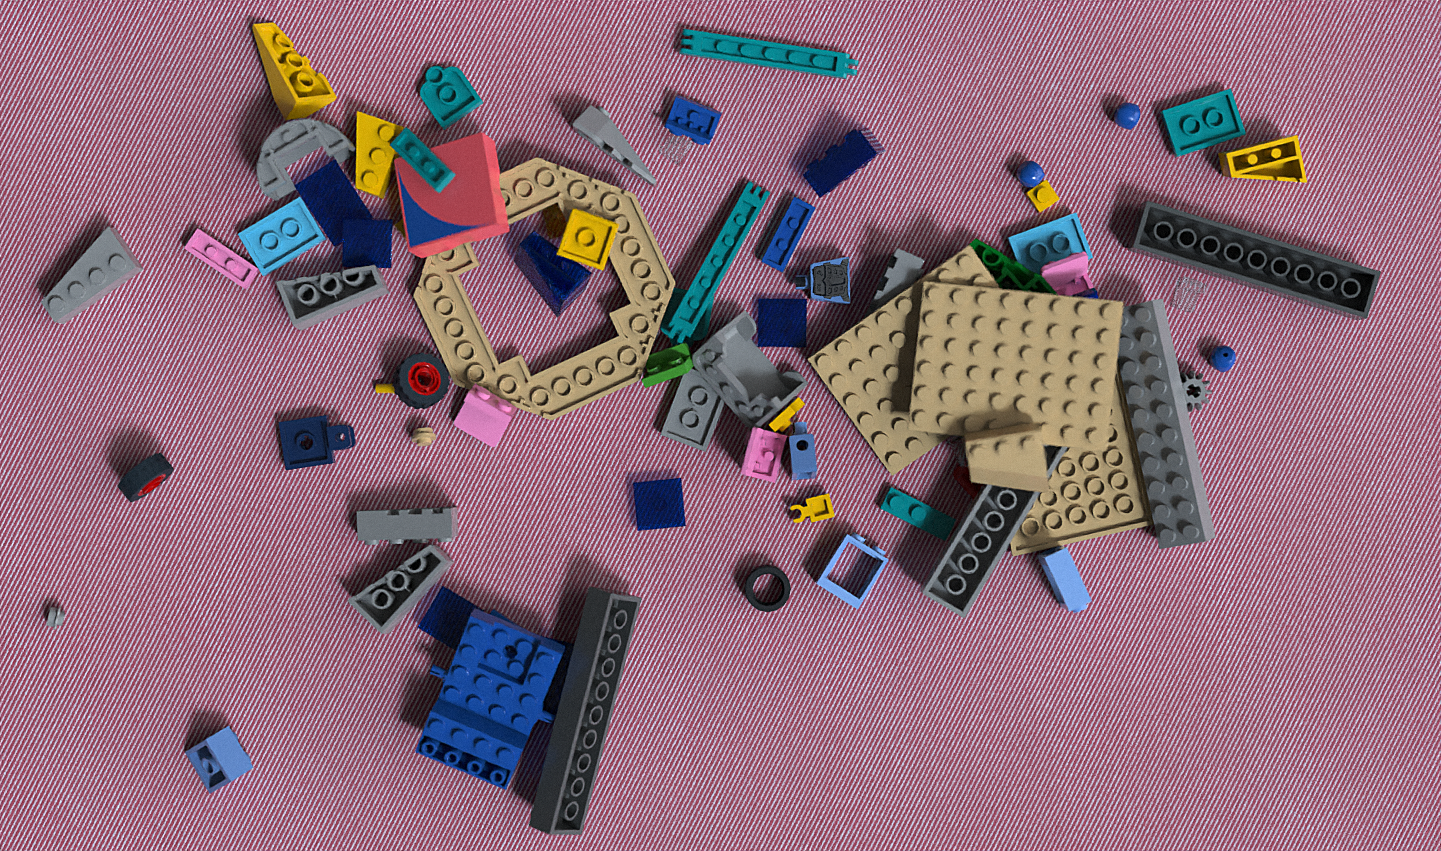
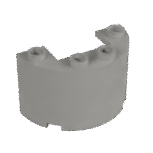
M299 119L288 122L271 133L261 148L259 162L257 163V177L261 190L266 196L278 201L297 189L286 171V167L322 146L329 157L334 156L338 164H341L356 155V146L339 130L327 123L313 119Z

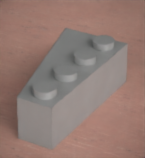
M107 227L41 303L55 323L65 324L140 273L144 268L117 229Z
M897 248L892 253L864 318L919 280L923 272L921 266L924 260Z
M375 265L347 269L336 273H323L312 277H299L288 281H275L291 322L300 331L390 293L381 270Z
M457 507L356 511L358 541H365V545H377L379 540H389V544H402L404 539H413V543H427L428 539L438 538V542H452V538L458 536Z
M429 545L405 561L404 564L390 571L383 578L372 583L347 601L381 634H389L451 567L454 561L437 545Z

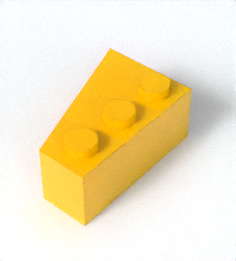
M357 111L356 189L384 199L395 168L394 160L399 157V154L390 144L403 131L404 127Z
M1285 135L1218 153L1223 177L1307 183L1298 135Z

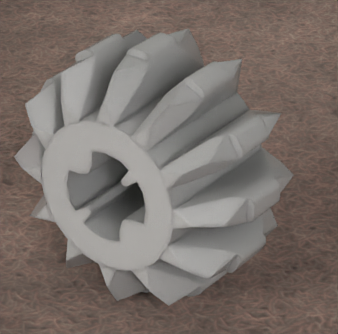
M1189 371L1188 375L1184 372L1180 373L1188 412H1192L1194 407L1197 410H1201L1202 403H1209V399L1205 395L1212 394V390H1206L1205 388L1210 384V381L1202 382L1204 378L1202 373H1199L1197 376H1195L1194 371ZM1187 387H1189V388H1190V387H1193V388H1194L1195 392H1192V394H1194V396H1193V395H1189V396L1187 395V392H1186V391H1187V390H1190V389H1188Z

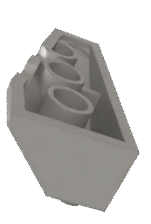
M590 105L572 124L575 133L655 188L657 185L656 179L613 121L608 117L610 113L599 105L597 108Z

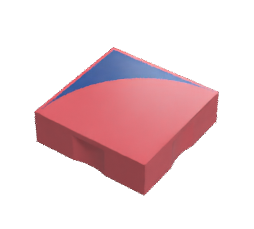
M483 132L429 148L456 174L440 193L435 191L402 157L394 160L409 252L420 258H425L451 250L463 243L481 241L510 232L505 201L499 183L500 171L495 141Z

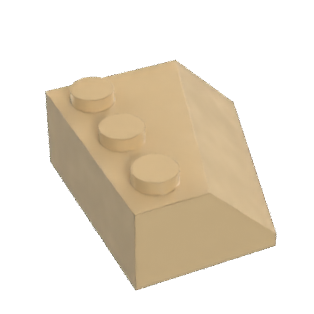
M1039 422L964 434L971 482L1049 493L1048 473Z

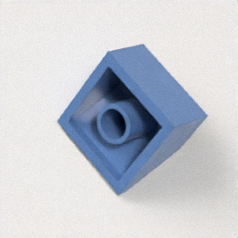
M229 726L185 752L209 793L216 791L254 768L249 755L243 751L238 742L237 735L231 731Z

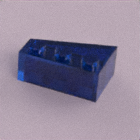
M856 128L844 136L846 140L840 146L834 144L825 151L827 155L821 161L817 158L806 166L808 171L803 176L819 198L825 197L859 169L867 166V163L885 152V149L869 128L859 131Z
M533 231L519 244L514 263L558 318L586 290L592 272L577 261L557 255L558 248Z

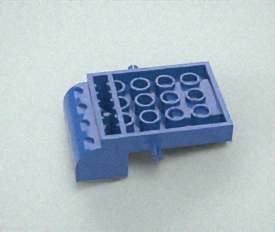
M475 608L470 615L451 666L446 670L433 664L430 674L443 679V687L438 700L430 711L415 752L506 790L534 724L540 719L552 725L556 715L543 710V701L566 646ZM505 646H514L517 649V654L511 655L507 653Z

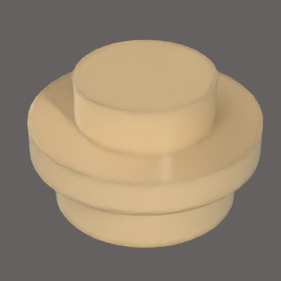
M432 428L415 429L413 431L414 435L411 437L412 442L417 443V446H428L432 444V441L436 440V434L433 433Z

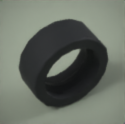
M771 565L759 566L751 571L746 578L744 587L749 603L757 610L764 612L776 611L783 607L789 599L791 591L790 582L785 573L776 566ZM765 574L777 577L782 586L779 598L769 603L761 602L756 598L753 591L756 579Z

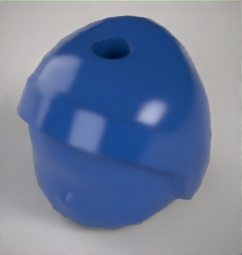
M1122 103L1114 112L1116 124L1127 130H1132L1140 118L1139 106L1134 103Z
M1024 161L1017 170L1019 182L1029 188L1037 186L1045 176L1042 167L1034 161Z
M1227 345L1217 346L1213 349L1210 356V364L1213 369L1219 372H1227L1235 364L1236 354Z

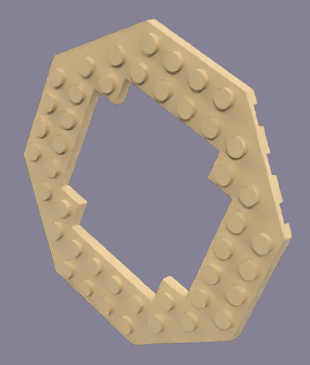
M536 157L501 173L499 176L508 224H513L556 203L559 204L566 222H568L572 208L620 224L609 257L631 304L609 313L619 336L533 376L522 354L500 364L459 275L480 266L479 260L472 248V242L463 243L451 250L428 256L418 287H416L413 296L455 385L471 390L474 384L519 409L552 421L641 379L676 282L634 193Z

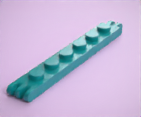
M682 29V35L690 36L691 40L681 39V45L690 46L689 49L680 48L679 54L839 79H846L847 75L857 76V70L849 69L848 65L858 66L859 61L849 59L850 54Z
M751 181L746 185L669 324L672 330L668 337L673 339L677 331L681 334L677 339V342L682 344L686 336L689 338L692 336L771 193L766 190L762 198L758 195L762 190L760 186H757L754 193H751L750 190L754 184Z

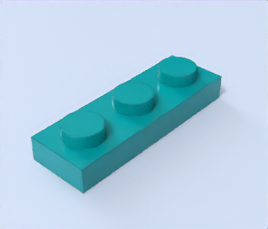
M407 127L390 144L438 193L456 176Z
M892 487L889 488L880 506V509L946 541L956 519Z

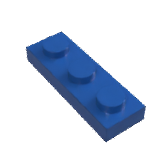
M796 197L793 198L761 263L783 273L816 207Z

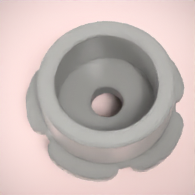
M61 606L50 608L47 626L54 627V630L57 629V625H63L65 612L61 611Z

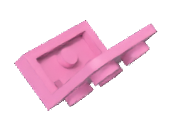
M1086 252L1072 253L1065 259L1057 262H1048L1040 269V275L1058 295L1090 299L1097 298V292L1087 274L1088 255Z
M474 384L464 399L465 402L454 421V425L485 444L495 447L515 414L517 407L492 394L487 389Z
M753 427L752 431H748L745 439V445H748L746 455L742 454L739 462V469H742L741 474L776 483L788 436L758 427Z

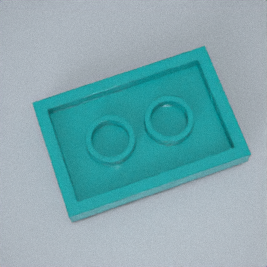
M1231 88L1160 112L1175 158L1246 135Z

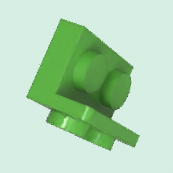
M686 342L649 355L646 363L647 373L641 379L645 388L690 371L694 366L692 362L693 356Z

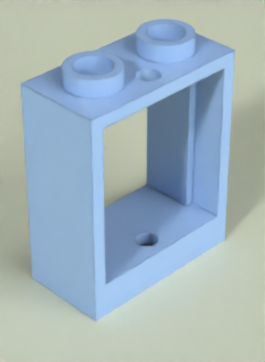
M853 532L851 536L845 533L815 583L858 609L887 564L888 559L884 557L885 551L875 545L869 548L863 544L866 539ZM848 542L878 560L856 596L826 578Z
M1057 546L1038 554L1039 562L1060 607L1069 612L1073 610L1074 613L1086 609V604L1092 600L1067 547Z

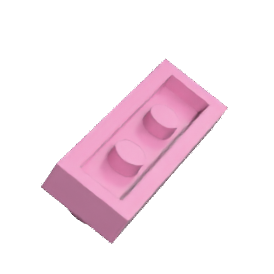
M198 228L184 247V249L244 289H248L259 272L256 266Z

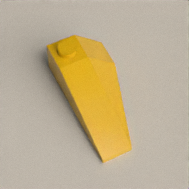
M274 22L253 24L252 30L274 101L285 120L306 118L336 100L337 96L326 77L321 72L317 74L309 65L311 61L306 56L301 57L293 48L294 43Z

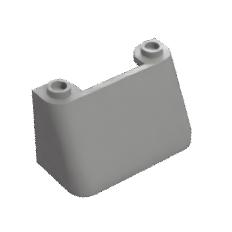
M743 311L698 349L692 357V362L698 372L747 427L753 429V427H760L809 383L795 370H788L781 374L750 339L756 333L757 327L751 316L746 311Z

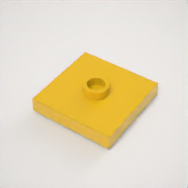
M572 208L557 255L604 271L620 224Z

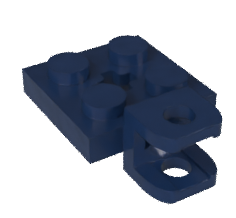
M329 415L279 422L285 470L336 463L334 451L350 449L356 445L354 427L350 425L330 426ZM342 434L345 436L344 441L341 440ZM305 436H309V439L313 440V444L310 445L308 450L306 446L301 445V441L305 440Z

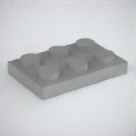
M690 369L688 373L683 374L660 435L706 452L725 402L697 370Z

